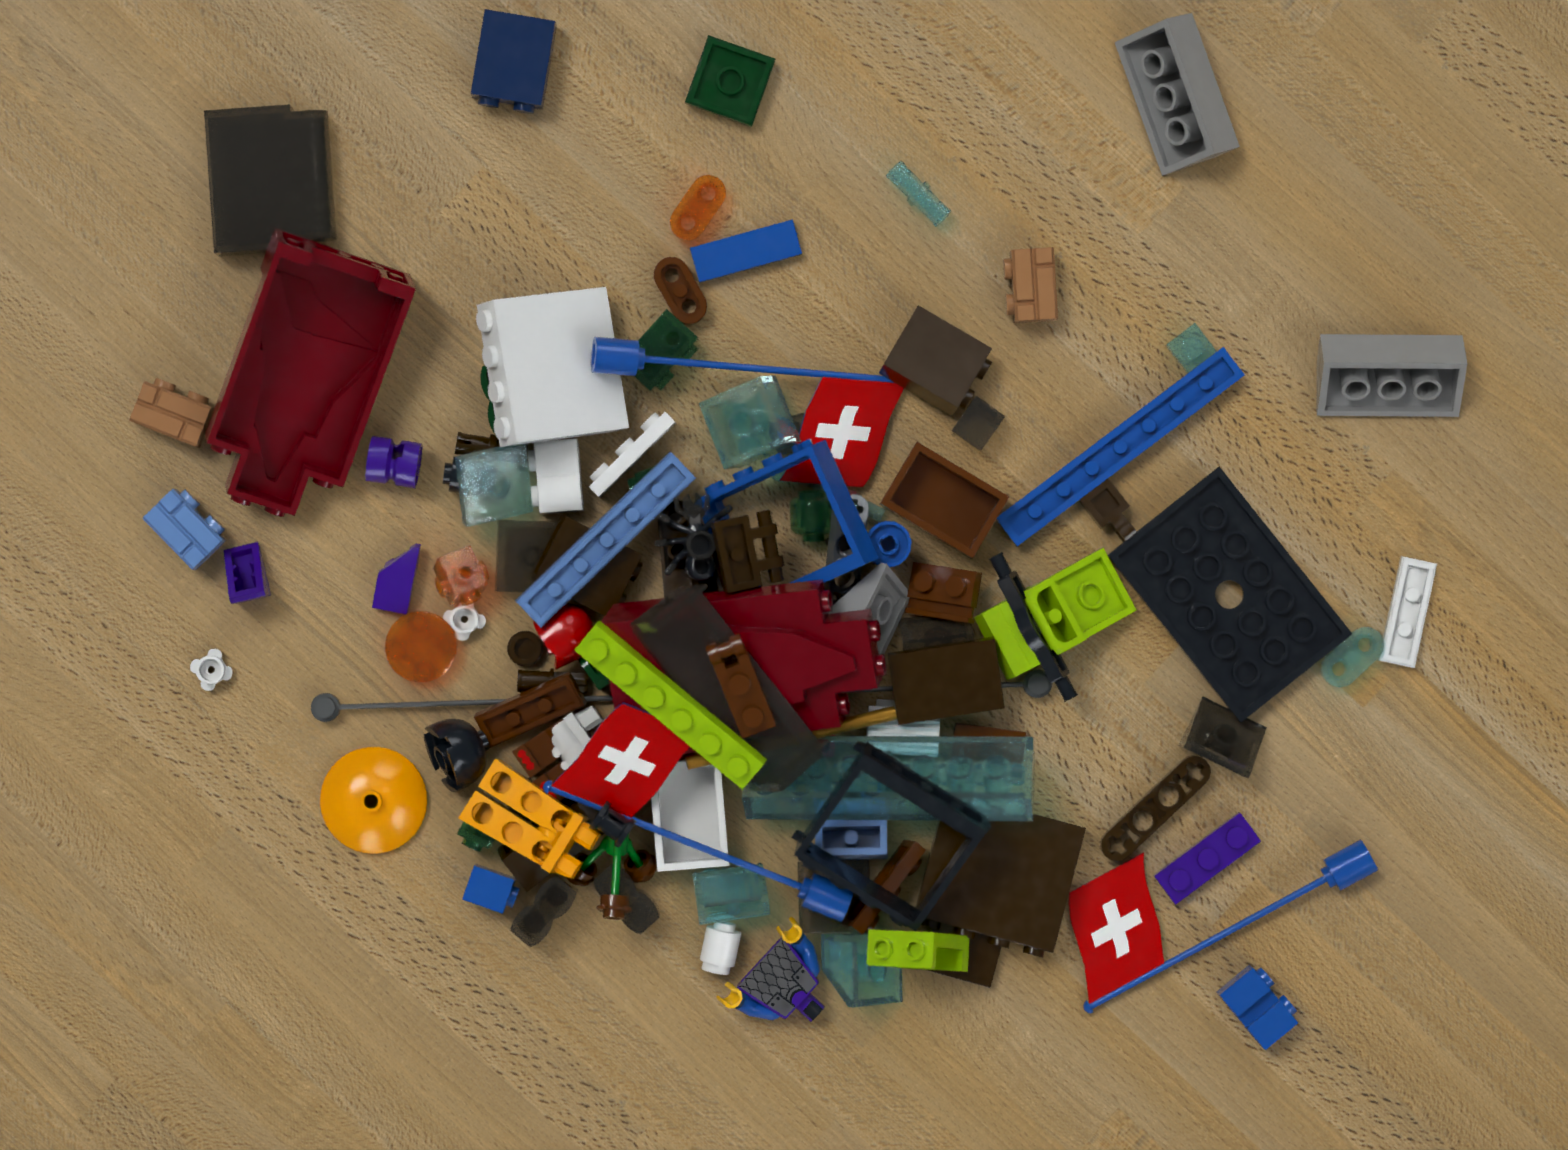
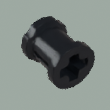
M606 801L589 828L591 830L598 829L613 839L614 845L619 848L637 821L633 818L628 820L612 809L611 803Z

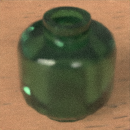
M824 490L798 491V497L790 500V529L795 534L803 535V542L824 541V534H829L832 506Z

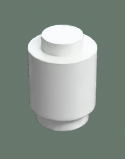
M715 920L714 925L706 926L700 960L703 961L702 970L720 975H729L730 968L735 966L741 932L735 930L736 924Z

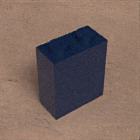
M485 9L471 88V96L478 99V105L499 108V102L512 104L514 111L534 114V109L543 110L557 29L556 21Z

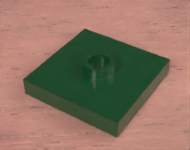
M708 35L685 104L752 127L776 59Z

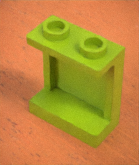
M868 929L867 965L897 967L901 969L968 972L970 938L965 935L936 932Z

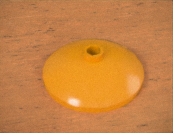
M384 747L360 748L344 755L328 771L321 788V813L332 835L350 849L369 854L392 851L409 841L418 831L424 820L427 810L425 782L416 766L404 755ZM369 794L375 795L378 799V804L375 808H370L365 803V798Z

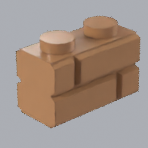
M1054 247L1011 250L1009 252L1010 258L1003 259L1004 279L1011 280L1012 294H1006V314L1013 315L1014 323L1056 321L1058 319Z
M159 378L155 379L154 384L145 381L129 421L200 448L214 411L213 407L207 405L209 398L189 391L187 397L174 392L176 385Z

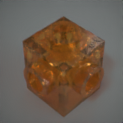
M471 546L439 557L433 567L437 576L435 578L437 591L442 598H447L450 607L461 603L462 606H467L482 598L481 594H483L488 584L489 574L483 561H477Z

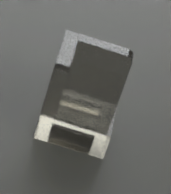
M975 396L950 432L955 436L958 435L976 449L982 450L1005 418V415Z

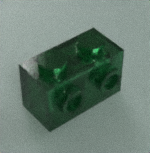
M667 309L638 340L639 348H645L646 356L691 359L699 350L695 346L699 338ZM644 363L643 370L637 369L636 376L633 377L650 392L656 387L662 391L674 378L675 375L671 370L676 365Z

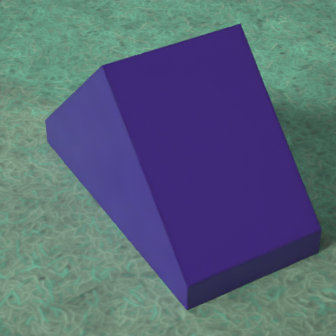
M258 542L223 550L228 594L231 604L272 596Z

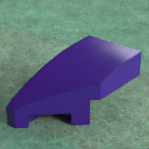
M416 543L412 545L409 550L400 556L387 561L384 568L379 570L372 608L407 615L421 544Z

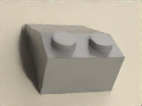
M880 563L833 605L832 612H829V614L871 609L873 620L879 621L881 640L877 641L878 653L884 654L905 611V607L909 603L910 597H907L908 589L887 564Z

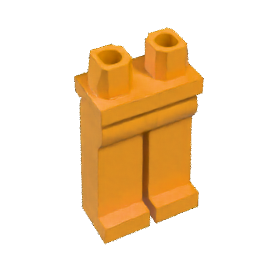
M494 759L478 787L539 826H534L493 800L492 797L475 790L458 818L541 865L540 868L548 873L555 874L557 872L560 875L574 879L583 862L568 852L575 842L591 850L601 834L596 829L591 830L589 828L590 824L587 823L589 818L581 813H576L550 794H546L543 789L515 771L504 761Z

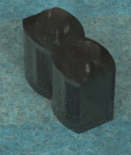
M613 862L593 880L600 896L611 894ZM621 865L619 895L628 896L629 907L632 908L631 912L625 913V918L622 921L629 929L641 934L660 917V911L655 900L647 892L637 888L632 876Z
M560 874L552 876L541 886L535 900L518 913L512 923L511 932L529 947L538 944L549 933L554 920L565 914L572 906L578 889Z

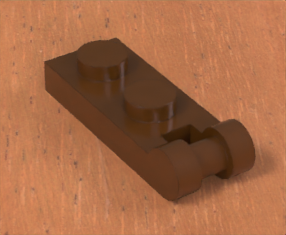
M740 633L729 636V641L718 645L716 642L706 645L705 648L743 739L775 727L776 720ZM735 654L738 661L726 665L723 658Z

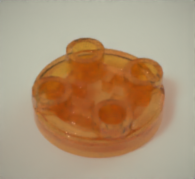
M415 611L403 615L391 626L385 641V652L390 666L398 675L413 682H429L443 676L450 669L456 658L458 642L452 627L441 616L428 611Z

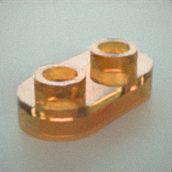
M704 175L693 182L670 218L671 230L677 238L684 241H692L703 234L726 198L725 186L719 178L713 175ZM705 188H712L715 191V197L712 200L708 201L702 198L701 193ZM685 217H691L695 221L694 227L690 230H686L681 226V221Z

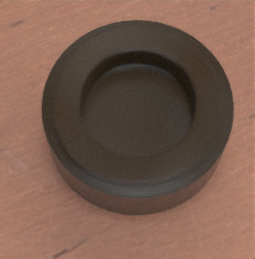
M520 631L510 638L507 652L515 664L531 666L542 657L543 643L537 634L531 631Z

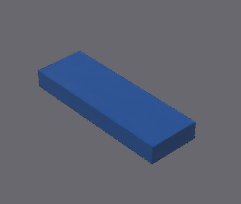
M793 219L690 248L699 283L802 255Z

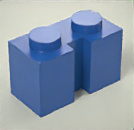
M1248 965L1216 992L1258 1044L1266 1050L1298 1024L1292 1016L1297 1010L1284 995L1279 999L1270 989L1275 983L1261 967L1255 971L1253 967Z

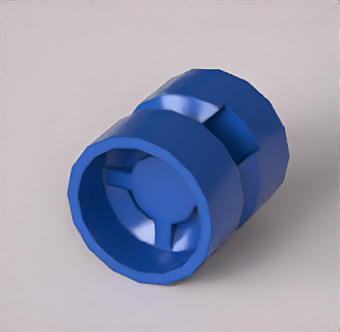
M884 521L876 524L868 531V535L879 557L871 561L873 564L878 566L880 563H885L889 567H894L907 559L911 551L912 541L909 532L904 526L897 522Z

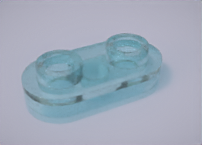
M1360 627L1353 630L1352 635L1335 647L1323 659L1321 664L1323 679L1329 685L1335 687L1350 685L1382 654L1384 641L1381 634L1370 627ZM1362 638H1367L1370 642V648L1365 652L1361 651L1358 647V642ZM1337 662L1342 663L1344 666V673L1340 676H1336L1332 671L1333 665Z

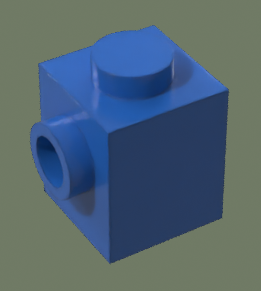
M475 864L462 900L503 914L506 906L514 907L520 888L514 886L515 877Z

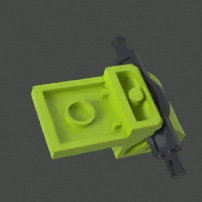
M1101 548L1027 588L1024 587L1016 571L1012 572L1003 552L991 557L989 561H991L1000 578L997 580V583L1006 599L976 615L974 619L984 638L994 636L998 664L1007 680L1012 679L1041 664L1050 683L1055 682L1064 702L1074 698L1078 694L1067 676L1070 672L1060 654L1137 611L1105 549Z

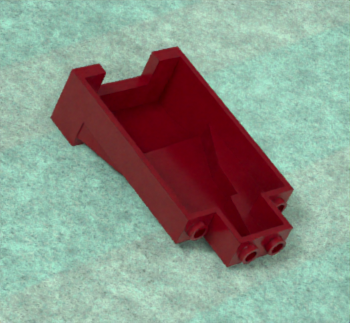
M274 228L260 267L262 277L205 436L206 442L211 444L210 448L225 455H231L232 451L236 452L225 483L226 493L231 495L230 499L246 506H250L253 502L265 506L264 510L270 514L284 517L286 513L295 516L309 477L313 478L312 481L315 484L332 489L334 485L344 487L416 287L409 273Z
M823 579L754 587L732 593L719 591L618 603L612 605L601 621L741 737L705 648L706 645L716 642L718 645L729 641V636L740 633L776 720L775 727L745 738L839 728L842 726L846 715L850 714L848 694H842V692L878 688L883 676H886L887 673L885 656L878 653L877 641L881 640L880 624L878 620H873L871 609L829 614L833 609L830 590H825ZM735 654L723 658L726 665L738 661ZM609 680L614 709L625 702L647 711ZM690 747L684 754L696 751Z

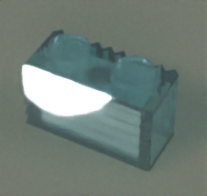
M759 862L757 866L764 868L762 863ZM740 866L728 869L723 868L721 870L707 869L700 873L695 871L692 874L699 925L770 915L765 876Z

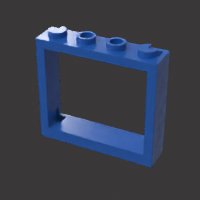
M811 439L796 444L791 447L793 454L783 458L780 452L761 461L764 468L755 472L752 466L732 475L735 480L734 482L725 485L723 480L711 484L704 488L707 493L706 495L694 500L705 524L722 509L726 510L722 502L723 499L810 459L853 554L790 583L821 579L825 583L879 558L826 440L813 444ZM727 513L726 516H724V517L721 518L720 520L730 518L729 515H728V513ZM712 528L707 530L709 534H712Z

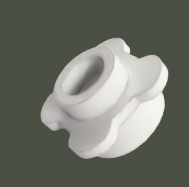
M469 598L461 599L459 606L453 610H447L443 615L444 622L451 625L455 630V637L461 641L467 640L471 632L477 628H483L486 624L485 616L478 614L474 608V602ZM463 616H467L468 621L466 623H463L461 621V618Z
M210 649L207 656L200 660L195 659L190 664L191 672L196 673L201 681V688L206 691L213 690L217 683L222 680H229L233 675L232 668L226 666L222 660V652L218 649ZM210 666L215 668L214 673H209L208 668Z

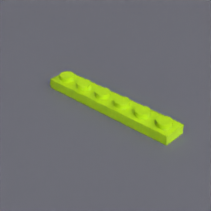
M600 620L576 647L575 651L742 790L767 761L764 756Z

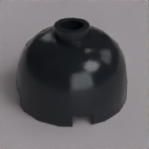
M445 719L427 726L425 730L428 733L424 734L426 750L434 769L441 768L447 776L441 779L442 783L451 792H457L476 782L485 770L487 764L486 751L490 749L484 732L482 730L476 731L470 723L461 719Z

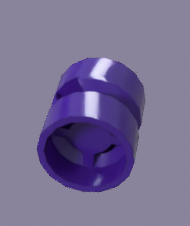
M372 436L366 462L365 481L386 484L391 479L396 486L416 489L423 444L402 440L399 445H395L391 438Z

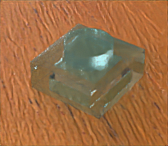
M1196 323L1166 344V347L1186 373H1189L1216 352Z

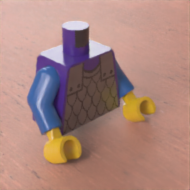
M789 917L793 924L790 930L782 931L779 926L776 928L781 936L780 939L737 984V988L732 983L726 982L724 985L731 990L730 995L726 998H721L717 995V1000L727 1008H735L750 1017L772 1021L779 1017L786 1019L795 1009L810 1022L821 1013L825 1006L810 993L819 984L817 976L821 968L815 946L802 932L795 918Z

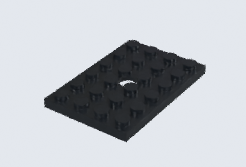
M1220 467L1214 469L1140 528L1136 534L1108 554L1112 563L1239 722H1243L1352 635V632ZM1227 580L1238 583L1243 592L1240 604L1231 609L1220 606L1215 597L1218 585Z

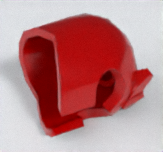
M566 603L542 627H539L535 621L533 622L539 637L545 644L548 654L555 655L554 667L556 670L582 657L575 649L594 626L591 618L581 607Z

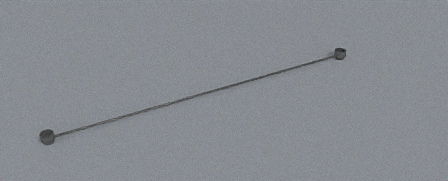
M1038 669L1028 672L1023 682H1001L1002 688L1023 687L1024 691L1034 698L1046 696L1052 688V683H1050L1046 673ZM878 686L875 689L842 693L893 691L892 686ZM323 693L313 699L311 712L317 720L328 722L334 720L339 715L340 710L495 705L506 699L340 704L338 698L333 694ZM612 695L584 696L586 701H613Z

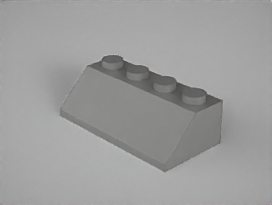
M1192 13L1164 19L1114 42L1162 176L1207 161L1240 147Z
M1320 334L1317 355V416L1459 417L1468 364L1463 335Z

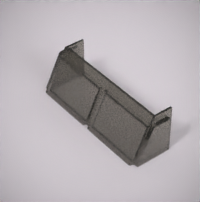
M706 584L694 585L693 587L681 586L629 625L632 627L634 635L665 674L741 737L705 648L706 645L716 642L718 645L729 641V636L735 634L703 595L702 591L708 587ZM749 653L776 720L775 727L743 738L744 741L767 759L750 781L753 785L758 786L762 792H783L823 756L820 750L830 741L828 739H817ZM735 654L723 658L726 665L738 661Z

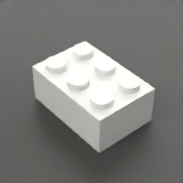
M679 760L658 792L651 798L653 825L728 854L722 772L712 764L688 770L686 761ZM654 833L657 872L729 866V862Z

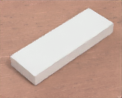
M1400 557L1378 661L1415 668L1437 567L1436 563Z

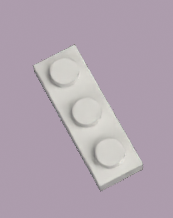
M656 412L652 414L641 425L640 428L644 433L635 442L629 437L615 451L619 457L610 466L604 462L590 476L593 483L589 488L600 498L676 422L666 412L661 416Z

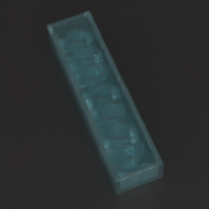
M766 736L749 737V738H746V741L753 740V739H757V738H761V737H766ZM827 736L761 752L760 754L767 761L742 790V801L746 819L813 820L859 754L858 751L853 749L857 741L863 743L868 741L987 816L989 821H1033L1034 740L1033 737ZM862 771L827 819L940 821Z

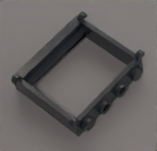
M857 741L853 749L858 751L859 754L804 833L796 830L791 838L797 841L794 856L803 863L804 867L810 870L817 869L828 876L830 882L836 887L843 890L849 889L857 894L859 899L868 907L873 909L879 908L887 913L895 924L901 927L902 925L908 926L912 930L917 931L981 839L991 829V824L987 816L868 741L866 743ZM861 771L967 837L916 908L812 843Z

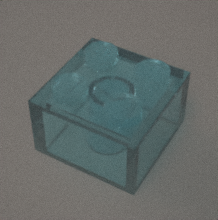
M776 375L759 376L699 403L724 470L742 468L801 442Z

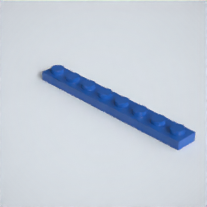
M1222 347L1000 514L996 519L1015 546H1019L1245 376L1226 349Z

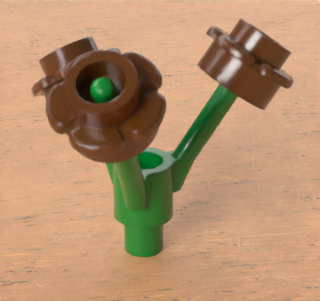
M629 834L619 848L614 845L613 839L605 836L600 845L589 856L584 853L575 855L574 857L582 861L583 864L574 879L566 877L574 885L588 886L589 883L594 881V876L597 873V866L594 861L605 850L607 854L613 856L611 894L601 895L600 905L596 906L597 910L603 912L604 919L623 920L625 913L632 911V908L629 907V897L619 895L621 856L628 853L624 861L626 877L632 882H647L657 871L656 857L649 854L646 850L635 851Z

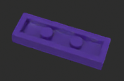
M1238 812L1153 876L1176 905L1260 843L1261 840L1242 814Z

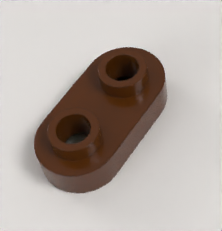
M667 257L662 259L654 269V280L671 312L683 324L690 325L699 322L706 314L707 302L689 268L679 258ZM670 269L676 270L679 274L675 282H668L665 279V273ZM691 300L695 302L696 309L693 313L683 311L682 305L685 301Z

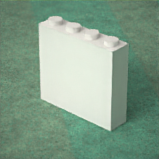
M606 287L495 299L477 305L476 322L482 334L484 346L482 359L488 371V395L493 403L495 414L494 432L497 438H499L500 447L610 433L629 428L621 375L591 372V350L594 337L614 338Z

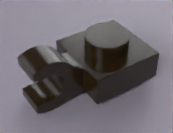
M1106 479L1079 500L1100 529L1110 523L1122 542L1137 533L1135 528L1122 514L1130 505L1109 479Z

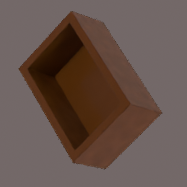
M916 442L879 505L972 559L1009 499V496L919 442Z

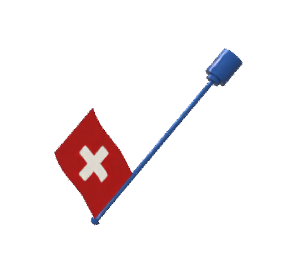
M594 337L591 350L592 373L636 376L637 369L643 370L644 363L821 377L805 410L796 444L811 439L813 444L826 440L846 486L864 487L869 480L879 458L890 416L904 390L900 385L881 375L646 356L645 348H639L638 340ZM810 459L785 470L778 480L821 484Z
M625 702L620 704L601 722L579 757L554 782L549 780L543 785V791L546 794L550 791L598 811L608 801L611 803V808L628 820L631 818L637 821L635 823L636 826L798 889L797 897L803 899L801 906L840 922L843 921L849 908L853 892L849 889L843 890L836 887L830 882L829 878L814 873L811 879L804 877L802 883L633 817L658 792L681 756L690 748L687 743L645 710Z
M1360 839L1323 859L1325 867L1320 869L1322 877L1164 962L1160 925L1145 878L1144 852L1069 892L1070 920L1085 967L1089 1003L1087 1000L1084 1002V1010L1087 1013H1094L1092 1009L1326 882L1330 888L1336 885L1340 891L1378 871L1374 860Z

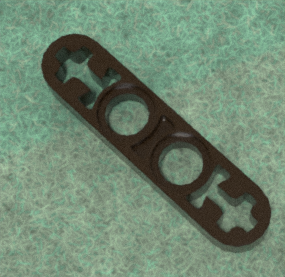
M1195 755L1182 759L1103 834L1100 848L1104 856L1113 861H1121L1129 857L1207 783L1211 774L1208 762L1202 757ZM1188 763L1193 765L1200 763L1203 766L1199 771L1202 777L1199 780L1190 778L1185 783L1186 786L1190 787V790L1185 794L1182 786L1173 781L1172 777L1177 774L1179 779L1182 780L1189 772L1186 768ZM1164 786H1173L1178 792V799L1172 806H1164L1158 799L1159 791ZM1139 810H1146L1152 816V825L1143 831L1137 830L1132 822L1134 814ZM1126 823L1128 829L1139 836V838L1133 843L1132 838L1129 836L1122 844L1125 850L1121 854L1117 851L1109 853L1108 849L1111 844L1108 839L1111 836L1118 839L1126 833L1120 829Z

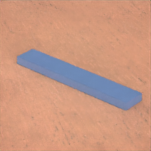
M669 452L528 587L515 602L539 627H542L686 489L696 477L672 452Z

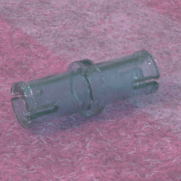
M903 161L898 162L886 175L908 198L906 202L910 206L915 205L935 227L942 223L952 212L931 192V185L927 181L923 183L905 166Z

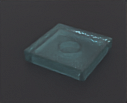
M526 444L506 447L499 446L455 456L462 523L466 527L533 512Z

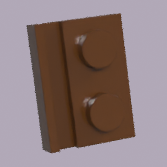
M913 562L907 595L910 598L908 608L905 607V613L974 624L973 613L974 608H977L982 573Z

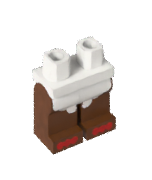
M593 705L580 710L578 713L573 711L513 750L512 753L530 778L559 757L562 761L533 781L534 784L543 789L546 781L552 780L554 782L579 757L592 737L589 730L601 723L603 719ZM548 792V794L559 801L565 798L553 792Z

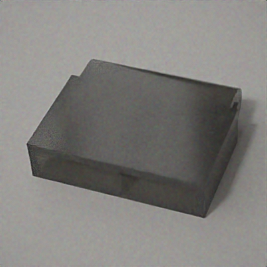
M290 104L204 110L214 254L217 256L266 253L274 228L318 243L337 240L328 111H294Z

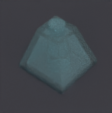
M850 931L821 934L822 971L848 1007L854 1008L903 1002L902 969L867 965L868 932H864L863 935L851 933Z

